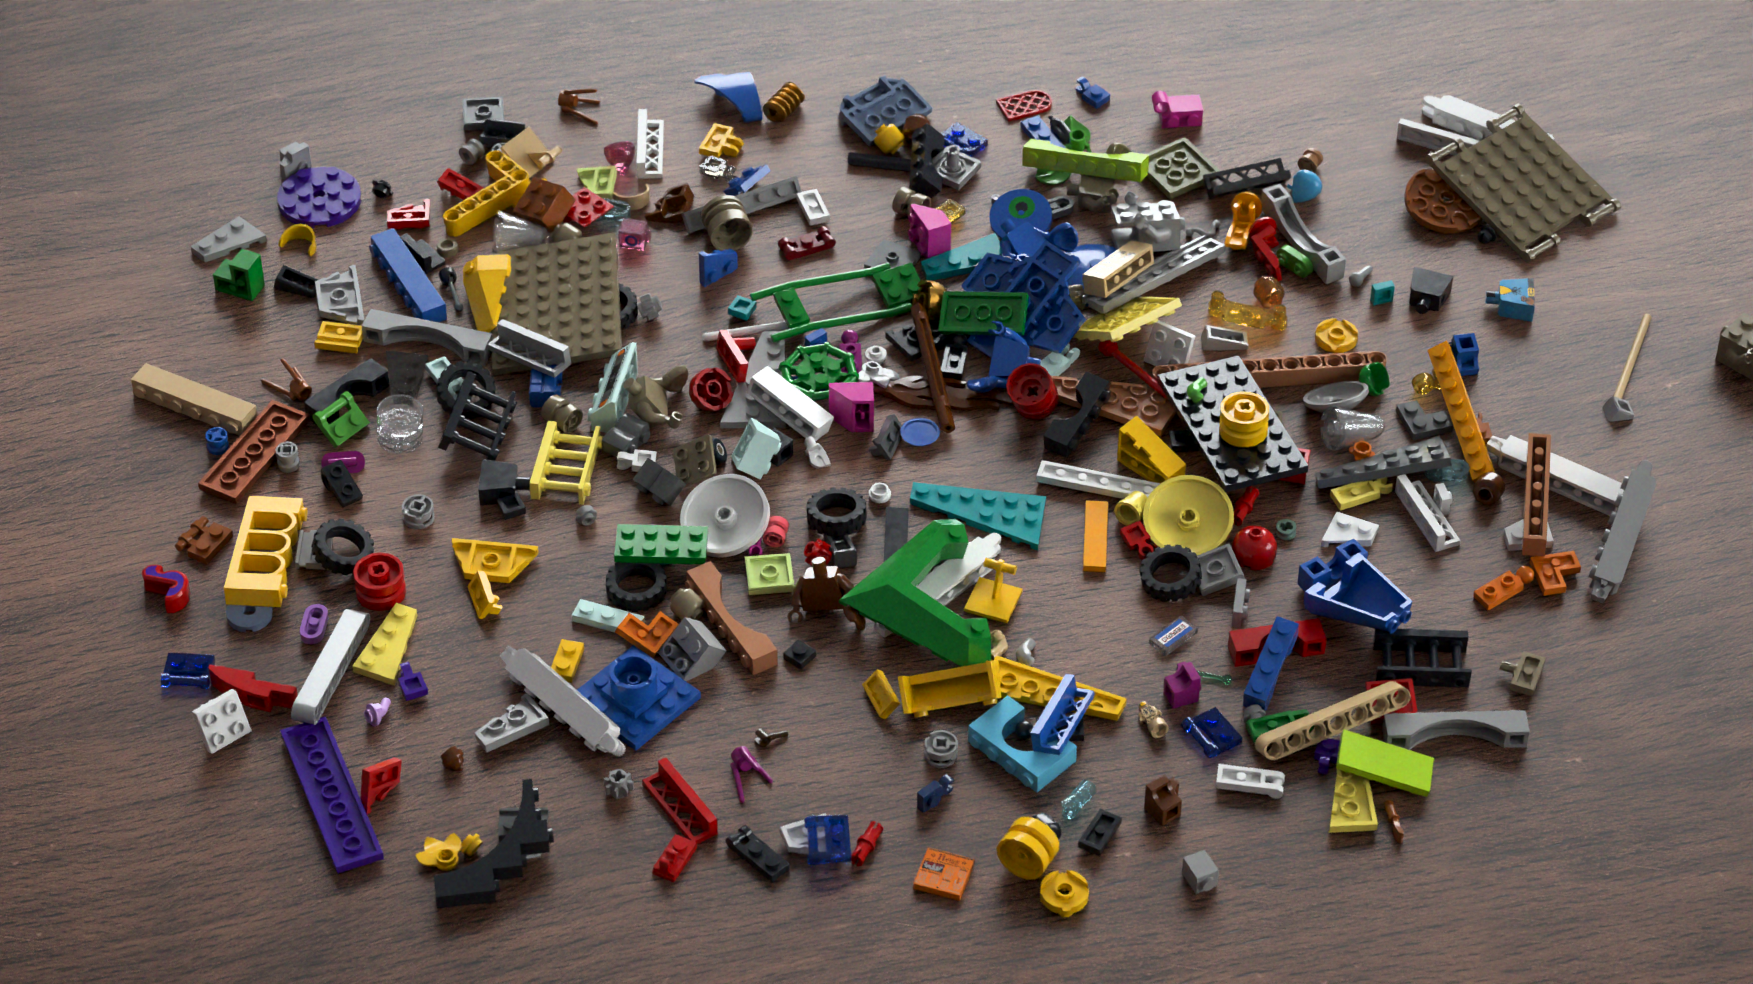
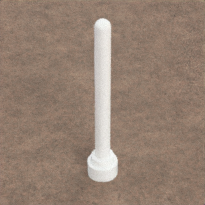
M785 321L728 329V332L733 338L759 334L763 331H778L789 328ZM719 331L704 333L702 339L704 341L718 340Z

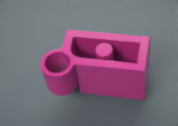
M1164 91L1153 93L1151 99L1154 111L1159 114L1162 128L1202 126L1203 107L1199 94L1167 96Z

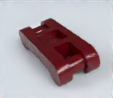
M825 226L809 234L791 239L785 237L778 241V246L780 250L784 251L783 254L787 260H794L828 250L836 245V240L830 235V231Z

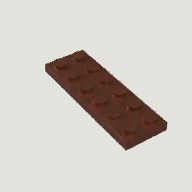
M272 400L198 482L199 490L237 504L276 460V447L282 442H291L310 421L309 414Z

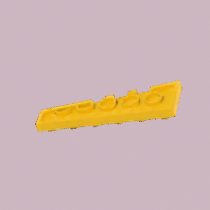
M997 655L994 661H998L1001 698H1005L1008 695L1015 701L1046 707L1063 679L1061 676ZM1076 682V688L1094 690L1095 696L1085 715L1118 721L1126 706L1127 698ZM1076 696L1074 702L1083 700L1084 697Z

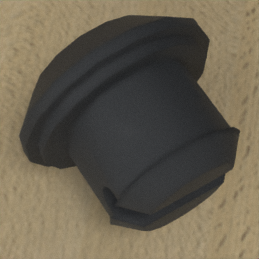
M1487 225L1482 226L1481 232L1478 233V240L1484 244L1488 241H1495L1496 233L1494 229Z

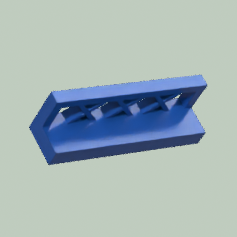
M1065 674L1030 732L1033 751L1060 755L1095 696L1094 690L1076 688L1074 675ZM1076 696L1084 697L1083 700L1074 702ZM1073 710L1076 711V714L1070 715L1068 717L1065 716V713L1071 712ZM1061 726H1067V729L1061 730L1059 732H1057L1056 730ZM1058 740L1059 742L1057 746L1047 745L1049 742Z

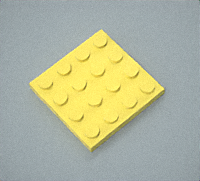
M1142 296L1134 298L1124 305L1110 310L1108 313H1100L1087 319L1073 338H1078V340L1089 339V341L1100 339V341L1111 340V342L1123 339L1124 334L1137 332L1141 329L1140 326L1157 322L1158 317L1174 314L1175 309L1182 306L1180 298Z

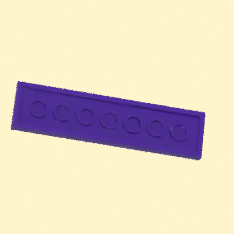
M326 716L320 718L316 725L302 723L280 730L282 740L336 872H344L384 859L380 844Z

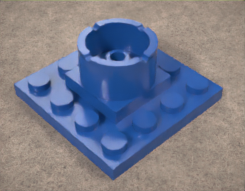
M634 645L577 689L578 692L620 727V735L617 738L635 751L701 698V691Z

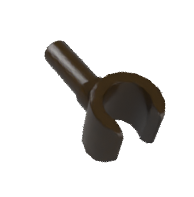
M761 728L755 732L758 738L754 740L761 747H766L770 744L771 740L788 736V731L768 734Z

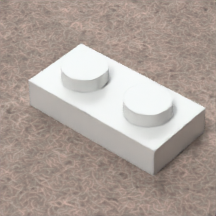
M817 189L797 193V201L810 226L830 221V215Z

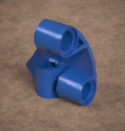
M749 71L729 75L720 73L705 75L695 80L696 84L712 88L717 95L727 98L739 110L744 123L763 120L758 91Z

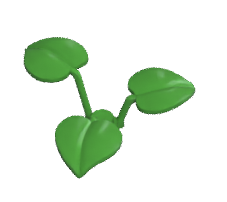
M1070 115L1064 121L1071 130L1069 134L1070 143L1064 145L1065 148L1081 152L1086 149L1087 152L1092 153L1088 143L1091 138L1089 129ZM1037 168L1036 179L1045 184L1057 185L1067 181L1072 173Z

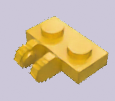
M714 123L699 147V154L718 159L723 152L726 156L735 157L739 153L738 149H741L744 143L741 138L732 136L733 127Z

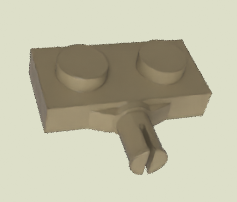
M1523 651L1521 659L1516 664L1502 660L1499 670L1513 673L1510 690L1533 696L1546 658Z

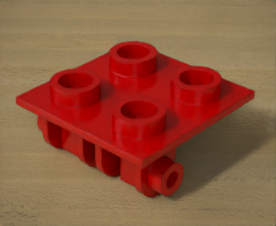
M584 187L572 195L576 200L562 223H570L573 220L585 228L613 209L614 206Z

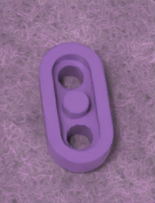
M313 604L306 608L300 626V636L304 643L316 644L323 639L328 623V611L325 606Z

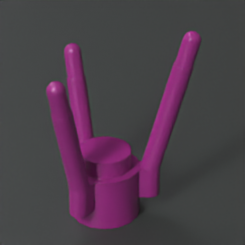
M740 746L732 751L731 758L733 762L730 764V767L733 770L740 802L744 803L745 799L739 769L748 771L753 767L769 783H772L773 779L757 763L747 747Z

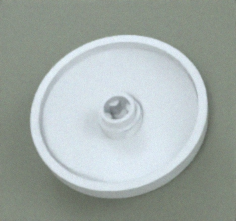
M723 474L703 481L690 492L681 509L680 524L681 526H708L706 555L711 557H730L748 550L762 537L769 523L770 507L766 495L756 482L742 475Z

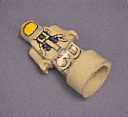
M1145 701L1140 702L1138 707L1141 712L1138 715L1141 724L1143 722L1148 724V730L1154 738H1161L1166 735L1169 726L1163 718H1159V714L1160 716L1162 715L1161 710L1148 705Z

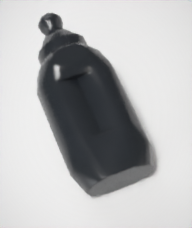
M1050 115L1048 119L1050 120L1051 131L1062 144L1070 143L1069 134L1071 130L1062 120L1053 118Z

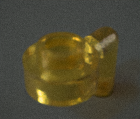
M1434 369L1432 374L1435 380L1429 373H1420L1412 379L1411 383L1417 394H1427L1433 389L1441 390Z

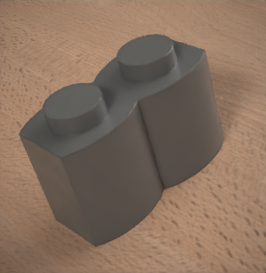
M628 413L624 414L618 420L615 427H612L603 437L602 451L616 458L618 452L634 454V450L638 449L643 443H646L650 437L649 423Z
M647 458L633 478L638 484L636 486L638 490L646 495L648 492L652 493V499L661 505L667 503L671 506L686 485L680 478Z

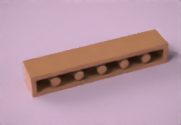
M1528 434L1522 555L1545 557L1551 434Z

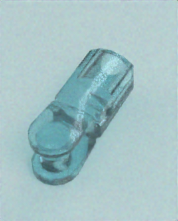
M1082 780L1071 794L1062 801V816L1064 818H1074L1096 793L1095 785L1092 782Z

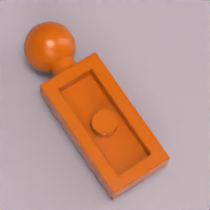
M1529 566L1520 567L1516 575L1509 570L1475 590L1473 597L1489 611L1523 591L1524 584L1533 581L1534 571Z

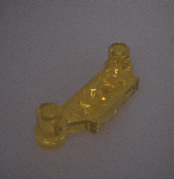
M1213 291L1211 294L1208 312L1212 316H1222V321L1263 330L1266 326H1271L1275 330H1283L1287 327V308L1282 304L1275 305L1274 309H1265L1229 301L1221 291Z

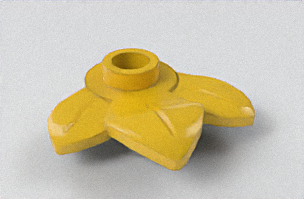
M455 833L449 835L444 842L426 837L424 843L425 851L416 854V858L422 865L436 866L444 871L451 870L458 865V854L462 849V842Z

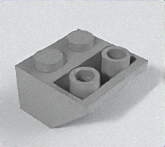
M684 617L658 653L676 675L685 681H689L713 669L725 654L726 649L702 622Z

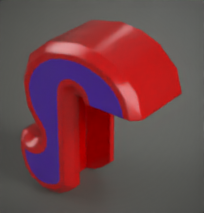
M155 564L149 565L142 570L145 590L166 595L164 601L167 613H175L187 605L191 592L186 574L176 570L164 572L161 565Z

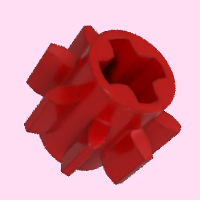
M817 539L816 542L810 541L804 549V555L807 557L805 562L812 565L814 558L823 557L827 565L832 557V552L829 551L831 545L820 539Z

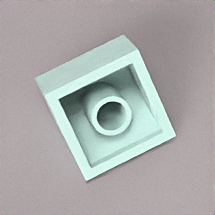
M750 418L731 455L736 468L761 480L763 474H767L771 467L770 460L773 454L776 455L780 450L781 440L778 434L757 420Z

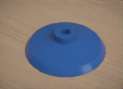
M914 418L902 425L900 434L910 445L922 447L935 442L940 435V429L935 422L929 419Z

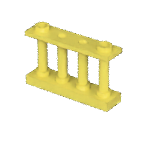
M547 422L529 483L531 499L540 500L542 491L549 489L578 493L579 504H584L585 497L590 495V479L598 451L602 449V439L604 436L600 434V426L595 427L593 437L561 434L560 431H557V422ZM562 442L589 445L590 448L588 452L556 449L555 445ZM555 458L586 461L584 468L551 464V460ZM552 473L579 476L581 479L580 483L576 484L549 481L546 476Z

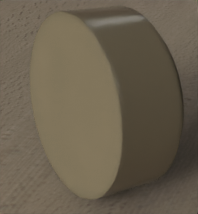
M452 238L441 239L437 243V253L445 258L455 256L458 253L457 241Z

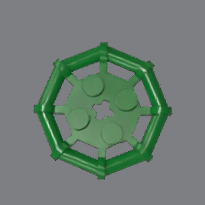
M830 342L805 347L799 345L785 361L779 364L782 377L813 401L829 399V383L858 382L860 377L854 364V355L851 352L846 353L830 345ZM828 354H831L839 358V360H835L831 357H828ZM800 358L802 362L798 366H794L793 364ZM846 366L848 373L841 372V368ZM791 374L797 375L798 379L792 380Z

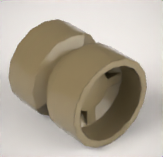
M901 187L894 197L892 209L894 212L906 216L910 214L911 204L930 207L931 199L921 193L916 194L911 189Z
M555 394L544 403L541 417L547 422H557L559 430L570 434L580 425L583 411L560 395Z

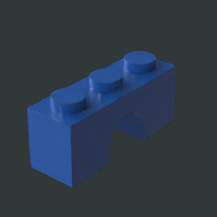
M1352 539L1337 546L1334 557L1327 564L1317 556L1299 565L1297 584L1306 591L1317 582H1320L1326 586V591L1341 581L1346 561L1358 553L1367 559L1368 552L1355 539Z

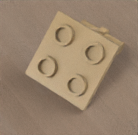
M530 127L523 130L500 148L506 156L528 172L529 178L547 164L555 161V157L562 153V149L558 145L551 151L547 150Z

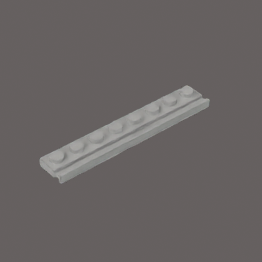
M1203 235L1181 246L1180 250H1173L1155 259L1153 265L1108 297L1083 295L1082 304L1088 303L1090 308L1099 313H1108L1110 310L1140 297L1142 294L1155 289L1165 282H1169L1173 278L1185 274L1187 271L1201 266L1211 259H1215L1217 256L1225 253V245L1211 238L1206 239V236Z

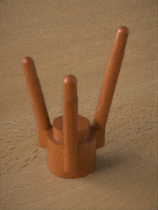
M564 89V91H560L558 105L562 107V111L570 112L593 124H598L597 120L572 109V107L577 106L578 102L599 104L600 100L581 98L575 95L596 93L597 89Z
M284 358L280 361L294 378L289 385L290 391L265 379L261 380L262 383L289 396L292 400L296 398L305 400L312 392V388L306 383L295 366L291 368Z

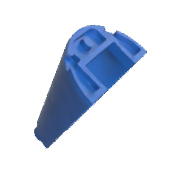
M1359 553L1345 562L1340 582L1326 592V586L1317 582L1306 590L1304 594L1305 609L1313 615L1383 630L1389 633H1394L1401 623L1406 624L1412 615V612L1409 610L1413 601Z

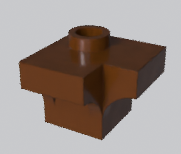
M1164 774L1146 785L1144 809L1161 826L1181 816L1182 799L1178 796L1179 782L1174 777L1169 779Z

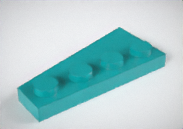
M996 233L923 260L921 261V269L926 280L929 281L969 274L987 252L1001 255L1000 241Z

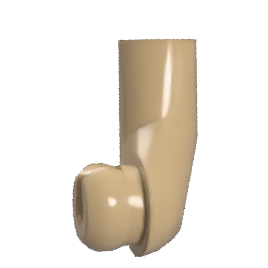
M994 630L990 634L993 646L991 649V660H994L996 655L1001 657L1008 649L1006 637L1002 635L1000 630Z

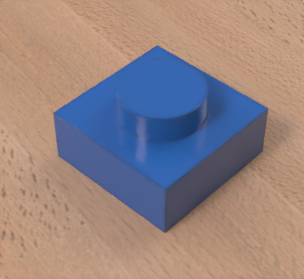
M823 328L805 336V346L819 345L827 342V332Z

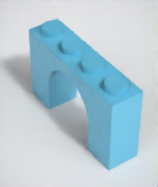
M1007 695L968 726V741L974 748H978L985 753L990 760L1001 765L1006 772L1013 774L1021 780L1025 786L1038 792L1076 762L1077 746L1068 741L1060 755L1036 751H1019L1010 747L1004 740L1015 731V727L1020 721H1024L1025 708ZM1058 740L1049 742L1047 745L1057 746L1059 742Z

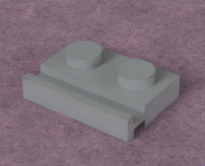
M300 530L295 560L296 569L300 567L324 569L321 563L316 562V556L312 554L313 547L311 545L317 530H310V532ZM333 538L326 540L330 550H332Z

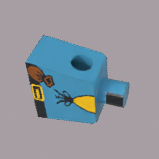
M1534 278L1499 281L1498 291H1486L1485 303L1497 304L1499 316L1532 322L1535 308Z

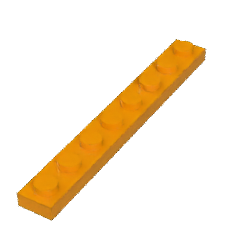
M1445 341L1428 349V353L1468 469L1475 483L1483 473H1495L1451 346L1448 341Z

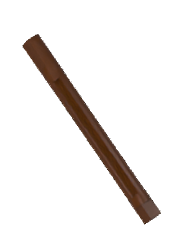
M918 302L911 307V313L940 429L946 433H951L955 430V424L926 309Z

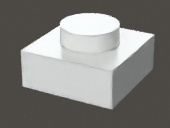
M1444 483L1435 484L1433 501L1442 514L1447 515L1449 514L1450 505L1453 503L1452 494L1450 491H1447Z

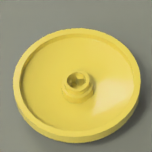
M1182 475L1162 482L1151 492L1144 506L1143 523L1151 537L1150 542L1154 547L1163 548L1164 545L1170 544L1175 546L1176 544L1181 545L1182 548L1188 547L1192 553L1195 552L1196 555H1200L1223 546L1227 542L1233 529L1234 512L1230 498L1218 484L1201 476Z

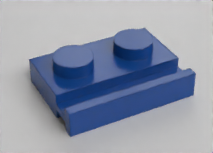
M767 164L763 167H748L742 172L743 176L728 183L729 187L723 192L725 195L731 196L739 195L742 192L745 193L771 170Z

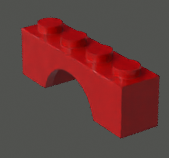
M1320 619L1295 621L1299 623L1298 637L1292 650L1302 657L1325 654L1327 638ZM1273 625L1229 631L1228 649L1235 667L1257 663Z

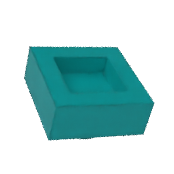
M1392 280L1372 284L1370 301L1373 306L1393 301L1395 285Z
M737 295L728 307V315L747 321L757 308V301Z

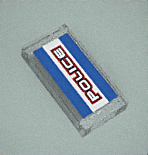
M1181 615L1150 637L1149 644L1161 654L1167 656L1196 635L1198 627Z

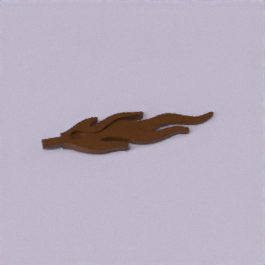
M923 376L904 377L889 382L886 388L873 384L874 393L884 394V397L890 398L901 405L910 408L935 410L929 381H923ZM943 378L951 409L964 411L990 408L999 410L1000 405L991 400L1014 405L1008 395L994 389L989 392L978 393L970 389H963L966 388V381ZM972 399H989V400H972Z

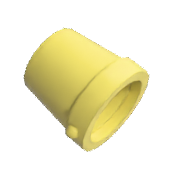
M1133 491L1127 497L1120 500L1114 509L1118 521L1126 526L1139 520L1141 521L1147 496L1140 491Z

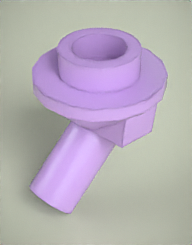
M383 698L380 704H368L364 711L366 721L371 723L372 726H378L382 716L387 713L391 703L390 699Z

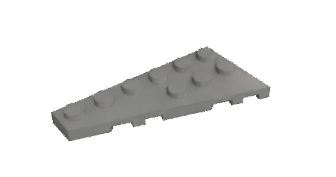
M781 331L762 332L748 361L746 381L738 383L732 400L720 421V429L746 428L750 418L757 420L767 428L786 427V423L746 393L751 377L767 366L782 376L779 364L785 361V339L773 343L770 336Z

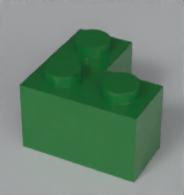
M241 249L233 260L225 259L213 274L215 290L253 301L265 286L261 255Z

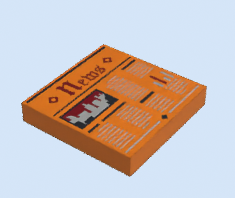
M928 847L914 880L913 889L960 901L974 867L975 859Z

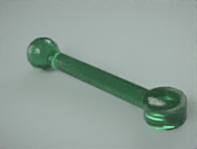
M1197 671L1199 676L1221 680L1224 684H1231L1232 676L1227 674L1220 676Z

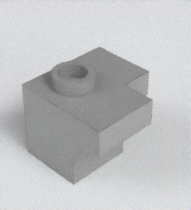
M294 142L279 150L281 178L284 181L300 169L312 168L309 146L305 142L301 144Z

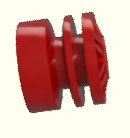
M1033 363L1023 364L1014 369L1009 375L1006 384L1007 393L1020 415L1027 419L1038 420L1050 415L1057 407L1059 400L1058 390L1044 367Z

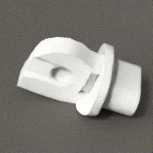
M813 436L807 437L804 440L806 447L805 455L809 456L811 466L816 469L830 466L831 463L823 447L815 442Z

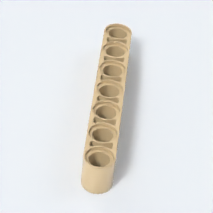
M1396 682L1384 683L1260 735L1256 739L1255 748L1269 760H1277L1342 733L1343 729L1349 730L1404 707L1410 700V692ZM1398 691V695L1393 698L1394 693ZM1377 699V704L1372 707L1373 702ZM1356 708L1355 714L1351 716L1353 709ZM1335 717L1334 723L1330 725L1331 719ZM1314 725V730L1309 733L1310 728ZM1293 734V739L1288 742L1289 736ZM1272 743L1271 749L1267 751V746Z

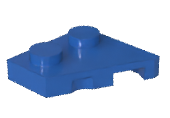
M733 249L713 250L711 254H707L704 251L699 252L700 284L704 287L738 269L737 252Z

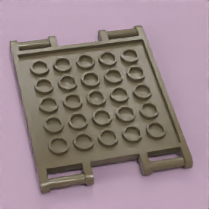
M1516 104L1512 106L1511 110L1501 116L1486 121V126L1492 135L1473 146L1466 148L1462 139L1456 138L1446 147L1425 156L1428 165L1527 263L1533 261L1535 256L1545 250L1560 245L1561 239L1554 232L1579 218L1587 227H1591L1598 219L1610 212H1616L1621 209L1620 201L1616 198L1613 199L1527 115L1521 104ZM1514 117L1518 119L1503 129L1499 126ZM1454 151L1458 153L1443 163L1439 161V159ZM1602 204L1606 205L1592 214L1588 213ZM1542 239L1545 240L1543 243L1537 245L1536 247L1532 249H1527L1535 243L1541 241Z

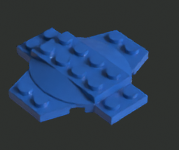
M1046 240L1032 257H1025L1020 262L1013 261L1012 258L987 252L961 285L965 292H1026L1029 295L1024 336L1021 337L1027 342L1029 347L1060 354L1086 321L1083 314L1069 297V284L1067 282L1080 264L1077 260ZM971 335L967 342L992 359L996 335Z

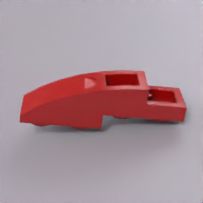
M209 665L208 667L211 684L223 694L231 689L237 691L241 704L267 712H271L273 705L292 708L298 696L297 687L256 680L255 672Z

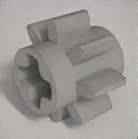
M650 293L641 296V302L637 303V307L642 318L648 316V319L652 320L659 317L658 312L663 310L658 296L652 297Z
M622 769L609 771V778H604L606 794H611L615 799L628 797V790L634 789L631 773H626Z

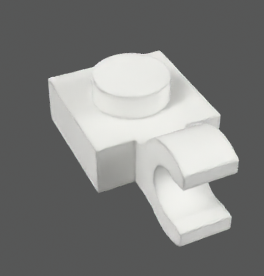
M637 449L634 450V454L618 452L617 468L625 470L632 466V471L638 472L647 458L656 462L657 452Z

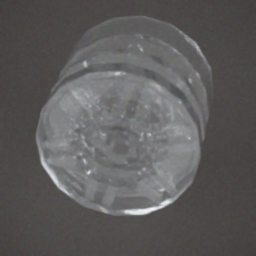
M407 395L386 397L377 407V442L383 449L397 454L408 453L417 449L423 441V406L417 399Z

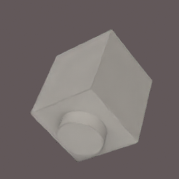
M1205 850L1183 858L1182 874L1196 894L1202 891H1209L1217 886L1219 870Z

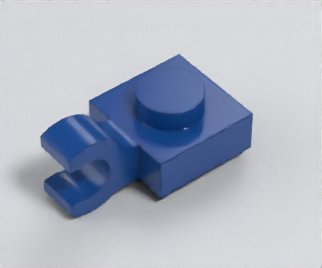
M1083 76L1076 80L1080 85L1075 90L1082 94V100L1095 109L1110 100L1111 94L1097 84L1091 86L1089 81Z

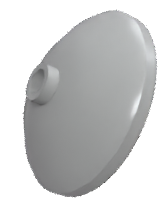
M1358 381L1336 382L1311 390L1305 394L1303 401L1304 405L1311 410L1339 416L1362 402L1368 395L1369 389L1367 384Z

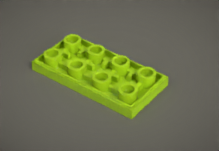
M1343 729L1340 737L1336 768L1346 773L1359 775L1368 780L1381 782L1390 787H1396L1427 797L1430 793L1434 758Z

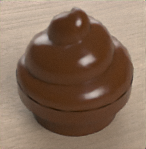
M453 746L440 756L445 768L462 771L464 752L461 749Z

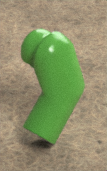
M1203 377L1198 378L1187 388V395L1194 403H1198L1204 398L1200 391L1207 386V381Z

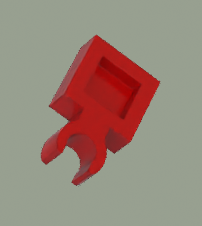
M1140 520L1120 529V535L1130 551L1137 548L1138 556L1141 560L1145 559L1144 551L1154 552L1153 547L1148 544L1151 541V537Z

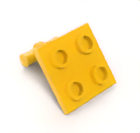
M986 557L983 567L996 570L995 581L979 577L964 607V612L1008 623L1023 589L1004 584L1003 572L1015 575L1017 566L1007 564L1002 559L996 561Z

